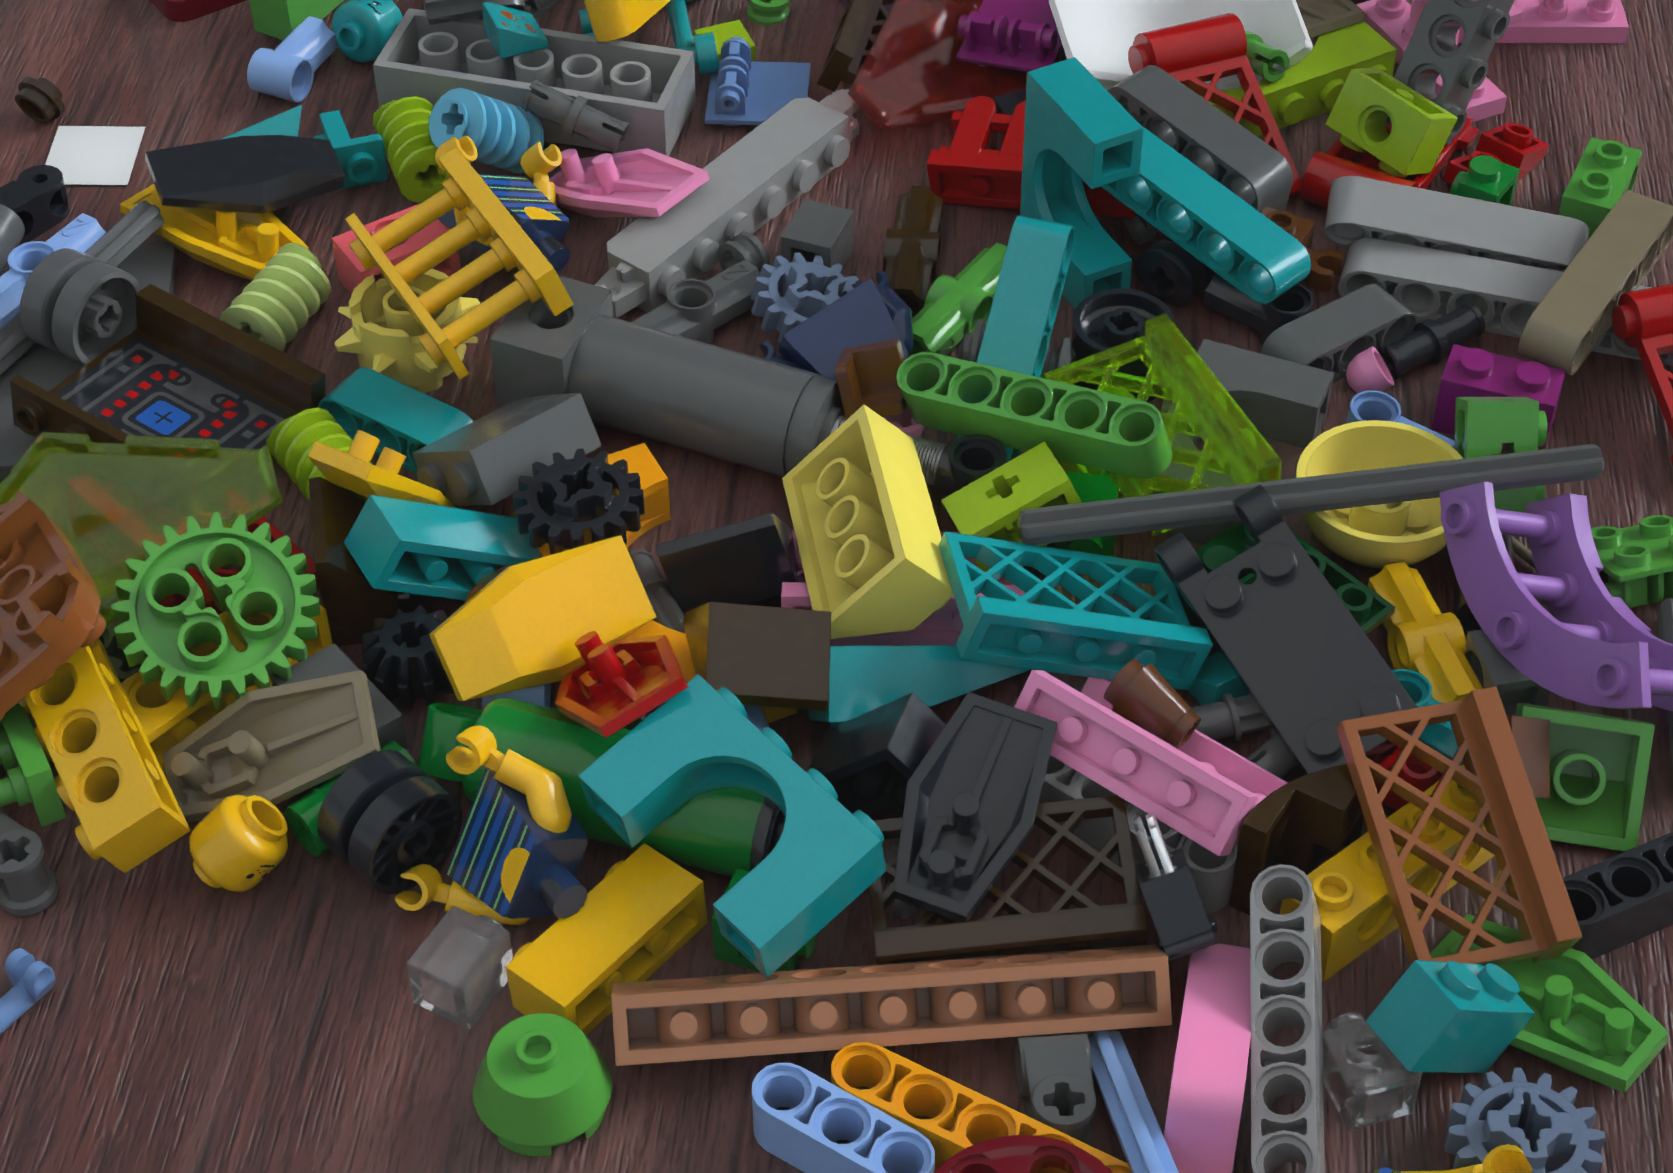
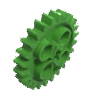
M213 512L209 528L201 529L192 515L187 517V533L179 535L170 526H163L166 543L161 547L152 541L144 539L141 543L147 560L144 562L138 559L127 558L125 561L128 575L133 580H116L115 587L118 597L124 601L111 604V610L114 620L121 623L114 628L118 645H128L123 650L126 663L129 667L142 664L139 673L145 685L161 677L160 687L164 698H170L182 687L185 690L188 706L193 707L203 692L210 693L214 708L220 709L225 692L233 691L236 699H239L247 693V687L255 685L258 689L270 687L268 676L272 673L286 680L292 678L291 665L287 658L307 660V646L301 639L317 638L316 622L310 618L320 615L319 598L311 596L317 592L315 575L304 574L307 571L304 553L290 556L292 548L290 538L287 535L270 543L271 531L268 523L264 522L253 533H250L247 530L245 515L240 514L232 527L228 528L223 527L219 512ZM228 564H236L243 568L239 573L230 577H221L214 574L220 567ZM189 568L198 570L217 608L221 612L228 611L231 629L237 635L236 637L248 647L247 650L243 652L236 650L217 612L212 607L206 608L202 589L193 577L186 572ZM182 594L187 596L186 601L175 607L159 605L160 601L168 595ZM257 612H268L275 616L269 623L261 626L245 622L248 617ZM203 642H213L219 645V648L214 653L207 656H196L190 653L192 648Z

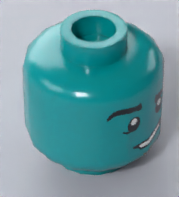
M349 0L341 4L335 11L331 23L332 31L335 33L337 46L345 56L355 62L368 63L377 59L403 16L393 0Z

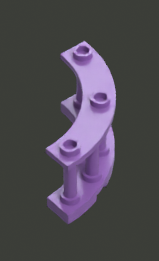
M1480 482L1439 492L1441 523L1444 529L1449 557L1460 589L1483 632L1497 650L1517 670L1541 687L1563 698L1586 705L1616 709H1639L1656 706L1673 711V644L1651 634V629L1634 615L1620 597H1612L1602 582L1599 573L1604 568L1593 540L1588 515L1587 496L1565 494L1525 503L1526 513L1496 509L1493 483ZM1502 534L1529 538L1533 561L1538 575L1517 573L1506 550ZM1537 600H1546L1555 618Z

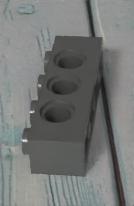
M1427 0L1394 78L1458 117L1445 144L1450 145L1453 138L1464 127L1467 118L1466 108L1474 90L1482 84L1487 75V61L1496 41L1504 35L1510 21L1509 11L1514 0ZM1462 26L1464 39L1461 46L1457 48L1455 38L1457 31ZM1441 75L1443 85L1440 94L1437 96L1434 86L1436 79ZM1388 116L1386 123L1392 125L1391 119Z

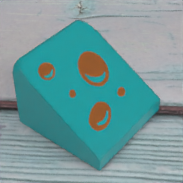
M482 3L484 30L500 59L549 47L548 40L532 13L495 3Z

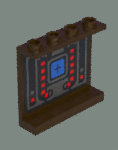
M149 284L135 294L137 329L57 386L47 391L19 375L10 380L14 425L26 434L41 439L63 451L70 458L85 463L107 475L114 482L123 484L151 499L160 507L169 509L185 519L191 515L197 519L274 458L269 453L266 442L273 428L281 421L306 409L319 408L320 401L326 397V374Z

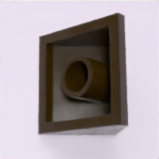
M708 602L686 612L683 619V626L696 675L699 674L716 691L720 687L730 690L742 705L825 711L829 695L832 612Z

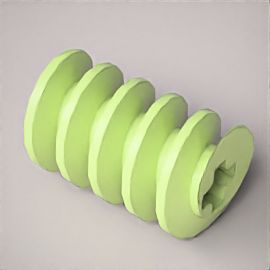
M287 243L267 262L265 268L255 275L254 280L245 286L243 292L232 301L231 306L221 313L220 320L283 352L286 343L296 337L297 330L303 328L307 324L309 317L319 310L320 304L329 299L332 291L330 281L323 272L317 257L310 250L298 243Z

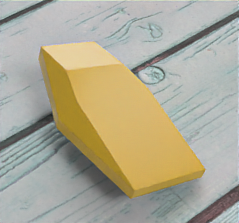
M154 184L120 203V212L124 215L140 201H147L151 205L155 204L161 210L160 214L164 219L163 225L154 233L155 235L197 261L252 281L255 275L265 268L267 262L285 244L298 243L309 250V247L271 211L259 214L162 206Z
M357 431L348 452L315 441L308 455L329 482L367 498L370 495L455 508L441 491L398 474L406 458L403 454L384 447L376 465L370 464L380 439L364 431Z
M620 535L508 566L433 630L429 636L458 701H466L561 681L564 674L585 662L574 644L580 637L589 632L596 631L603 644L609 643L613 645L656 618V615L623 538Z

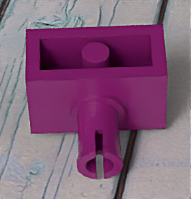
M1453 344L1441 378L1431 430L1455 435L1456 397H1528L1539 401V411H1545L1546 443L1544 446H1538V450L1546 449L1555 420L1566 370L1546 366L1538 362H1529L1490 353L1483 349Z

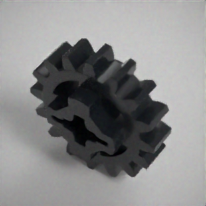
M577 449L574 458L567 460L562 454L556 452L553 453L552 465L547 466L536 461L532 464L533 477L520 476L518 478L519 491L513 493L518 532L520 535L529 534L530 546L534 549L548 543L551 555L562 552L564 549H572L620 535L626 545V531L638 532L641 528L640 515L645 514V505L640 476L638 473L628 474L627 461L624 459L616 461L611 465L608 464V453L605 451H601L592 459L586 458L584 449Z

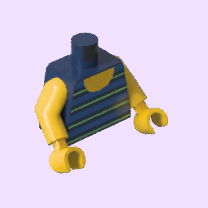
M463 136L460 139L452 137L438 147L435 159L443 171L444 169L438 158L454 147L459 149L469 163L477 159V149L470 137ZM537 142L525 151L520 159L522 169L529 177L533 178L534 183L522 176L479 175L558 273L565 267L570 257V251L561 243L569 228V219L557 208L555 184L549 182L548 173L561 164L562 154L555 144H551L542 151L541 142ZM467 206L459 211L455 207L440 217L439 220L452 229L467 219L465 213L470 209ZM479 237L471 242V244L483 253H486L491 249L489 243L494 239L489 237L482 241Z
M479 725L465 729L456 736V739L469 748L457 746L446 754L447 764L455 772L465 775L474 773L481 766H485L486 769L445 872L453 880L452 885L443 883L442 877L436 868L431 865L421 864L412 867L400 876L416 881L421 887L422 895L416 891H403L395 896L396 903L404 910L416 911L435 901L446 904L445 912L494 924L522 925L529 921L531 917L556 915L558 918H566L572 916L582 908L587 898V890L575 878V874L588 845L586 831L570 809L561 778L554 772L510 749L507 750L506 754L499 752L496 739L488 728Z

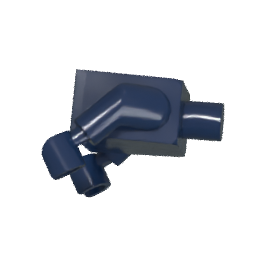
M879 271L876 272L877 286L871 278L864 283H861V280L856 281L855 289L785 333L779 347V352L782 356H777L774 347L768 341L762 342L759 347L766 360L837 379L835 366L844 348L900 339L904 360L909 358L914 348L911 308L889 287L887 273Z

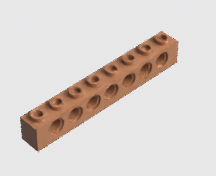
M1154 944L773 972L768 978L762 973L613 983L611 994L616 1066L841 1050L843 1047L857 1042H869L883 1047L1172 1025L1168 956Z

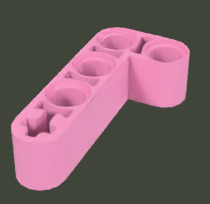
M1217 943L1195 951L1190 956L1164 1130V1138L1179 1173H1232L1251 1039L1250 948Z

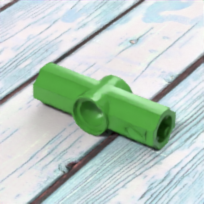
M995 243L991 248H984L955 278L943 274L935 280L926 296L924 308L912 319L914 348L909 357L920 352L947 355L963 339L966 333L972 332L978 319L985 320L987 325L1007 246Z

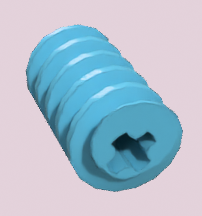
M462 87L451 89L442 95L434 105L429 117V133L432 142L437 148L452 137L460 139L463 136H468L477 149L478 156L475 161L479 160V162L517 174L525 173L520 164V159L525 151L537 142H541L543 150L544 129L540 119L535 114L529 111L526 112L521 107Z

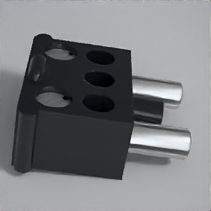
M1148 814L1145 817L1152 839H1149L1141 817L1133 822L1136 837L1146 860L1135 865L1140 888L1158 932L1156 945L1160 950L1165 951L1168 961L1217 944L1214 933L1218 930V924L1214 917L1207 915L1183 849L1180 848L1169 853L1155 815Z

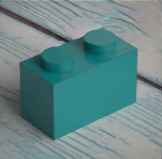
M1414 960L1365 1022L1409 1072L1486 1073L1535 1013L1518 995L1520 987L1516 980L1497 965L1491 963L1485 965L1457 963L1455 961Z

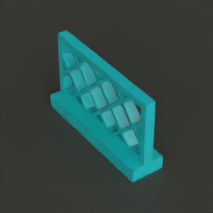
M944 532L939 543L940 552L964 626L956 642L961 660L1113 680L1129 661L1136 659L1144 666L1152 663L1174 689L1189 691L1213 646L1206 628L1190 625L1177 590L1161 564L952 532ZM964 557L976 558L990 569L984 572ZM1020 565L1033 567L1047 577L1044 580H1040ZM1077 574L1089 575L1103 586L1097 589ZM1004 577L1023 590L1025 594L1020 597L997 580ZM1132 582L1152 584L1156 595L1154 597ZM1060 585L1082 602L1076 605L1054 588ZM979 593H982V594L985 595L986 597L977 596V595H978ZM1115 593L1138 610L1133 613L1109 596ZM1036 601H1039V602H1040L1041 604H1043V605L1034 604V603H1035ZM1093 609H1095V610H1096L1097 612H1099V613L1090 612V611L1093 610Z

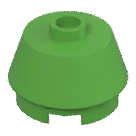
M529 1014L512 1020L503 1026L493 1037L474 1079L473 1102L479 1118L490 1131L497 1135L501 1145L522 1155L550 1156L553 1155L552 1147L569 1143L584 1132L587 1140L598 1129L611 1097V1071L601 1052L572 1021L555 1014Z

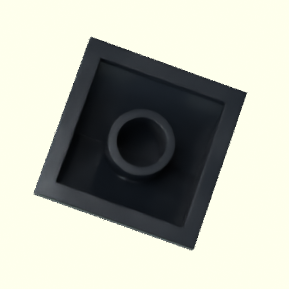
M773 513L655 545L676 602L684 615L686 612L708 602L745 605L778 596L782 592V582H799L791 527Z

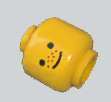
M231 795L222 799L195 826L189 836L190 853L194 859L193 868L198 877L214 888L222 887L235 892H244L254 888L282 861L288 850L286 835L288 829L284 816L276 806L261 796Z

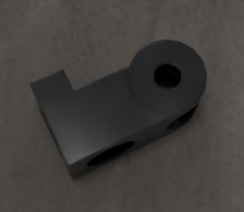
M50 165L30 167L21 172L16 181L13 180L0 187V204L13 210L24 224L25 233L19 245L30 242L61 223L70 213L63 174L56 167Z

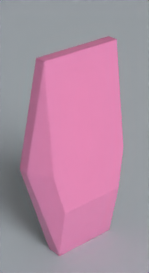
M648 148L612 154L605 153L585 158H579L576 149H567L561 152V171L549 178V182L555 184L557 206L591 217H660L710 180L706 170Z

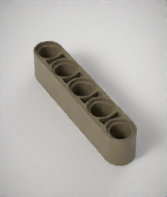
M1627 190L1530 316L1520 338L1518 354L1546 366L1566 370L1565 373L1574 375L1612 324V310L1615 306H1618L1620 296L1637 290L1668 247L1673 237V206Z

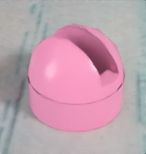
M1373 346L1357 354L1348 365L1346 371L1347 382L1357 393L1367 390L1382 392L1394 385L1393 377L1387 364Z

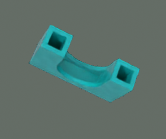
M1075 57L1027 72L1020 216L1075 227L1073 252L1062 295L1074 309L1082 300L1094 293L1108 289H1130L1132 259L1096 219L1088 203L1082 180L1091 189L1139 174L1143 127Z
M697 674L687 683L688 688L665 701L580 773L578 778L588 806L631 848L638 844L680 806L706 791L728 787L742 788L757 792L777 805L786 817L784 829L778 843L763 861L713 904L721 934L768 978L886 872L882 847L884 836L876 823L867 814L860 810L852 814L838 802V795L834 787L818 770L810 768L805 772L791 759L792 753L789 747L774 730L765 727L760 731L746 718L747 712L744 706L730 690L720 687L716 691Z

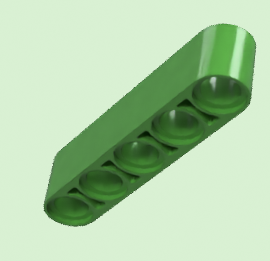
M933 352L913 354L903 361L897 371V384L911 416L918 424L924 427L961 436L973 434L988 435L997 439L1003 446L1028 451L1045 441L1056 459L1133 478L1148 479L1155 477L1165 471L1172 460L1173 452L1161 413L1154 405L1145 401Z

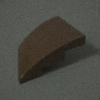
M1347 764L1315 771L1288 782L1258 803L1242 821L1229 906L1250 915V892L1252 883L1259 873L1268 867L1284 864L1294 866L1308 875L1315 870L1327 849L1337 853L1342 845L1348 846L1368 832ZM1375 783V786H1376V789H1377V792H1378V790H1379V789H1378V785H1377V783Z

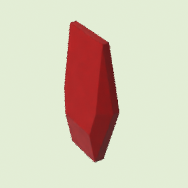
M592 631L583 635L574 643L585 662L562 676L555 704L565 716L607 738L688 688V685L666 635L626 637L610 645L609 643L603 644L598 633Z

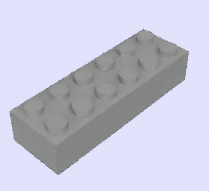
M408 8L373 64L379 107L391 100L412 96L425 98L435 105L442 95L451 89L461 87L521 107L526 92L532 91L529 86L534 79H537L540 83L574 99L580 95L589 100V106L616 119L628 122L627 133L624 140L619 141L621 146L617 153L648 148L669 156L696 103L694 51L622 40L599 42L596 41L595 36L541 28L548 40L549 47L500 59L485 33L483 19L466 18L429 25L426 11ZM536 115L544 129V141L547 143H561L591 148L596 151H610L576 133L573 137L562 133L561 126Z

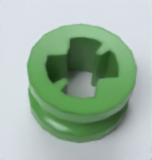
M747 0L749 3L747 6V17L756 24L775 25L785 21L789 16L788 5L790 0Z

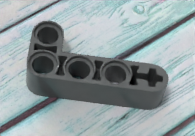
M1147 65L1108 90L1140 125L1260 213L1265 207L1285 211L1293 182L1292 170L1286 158L1166 71L1155 65Z

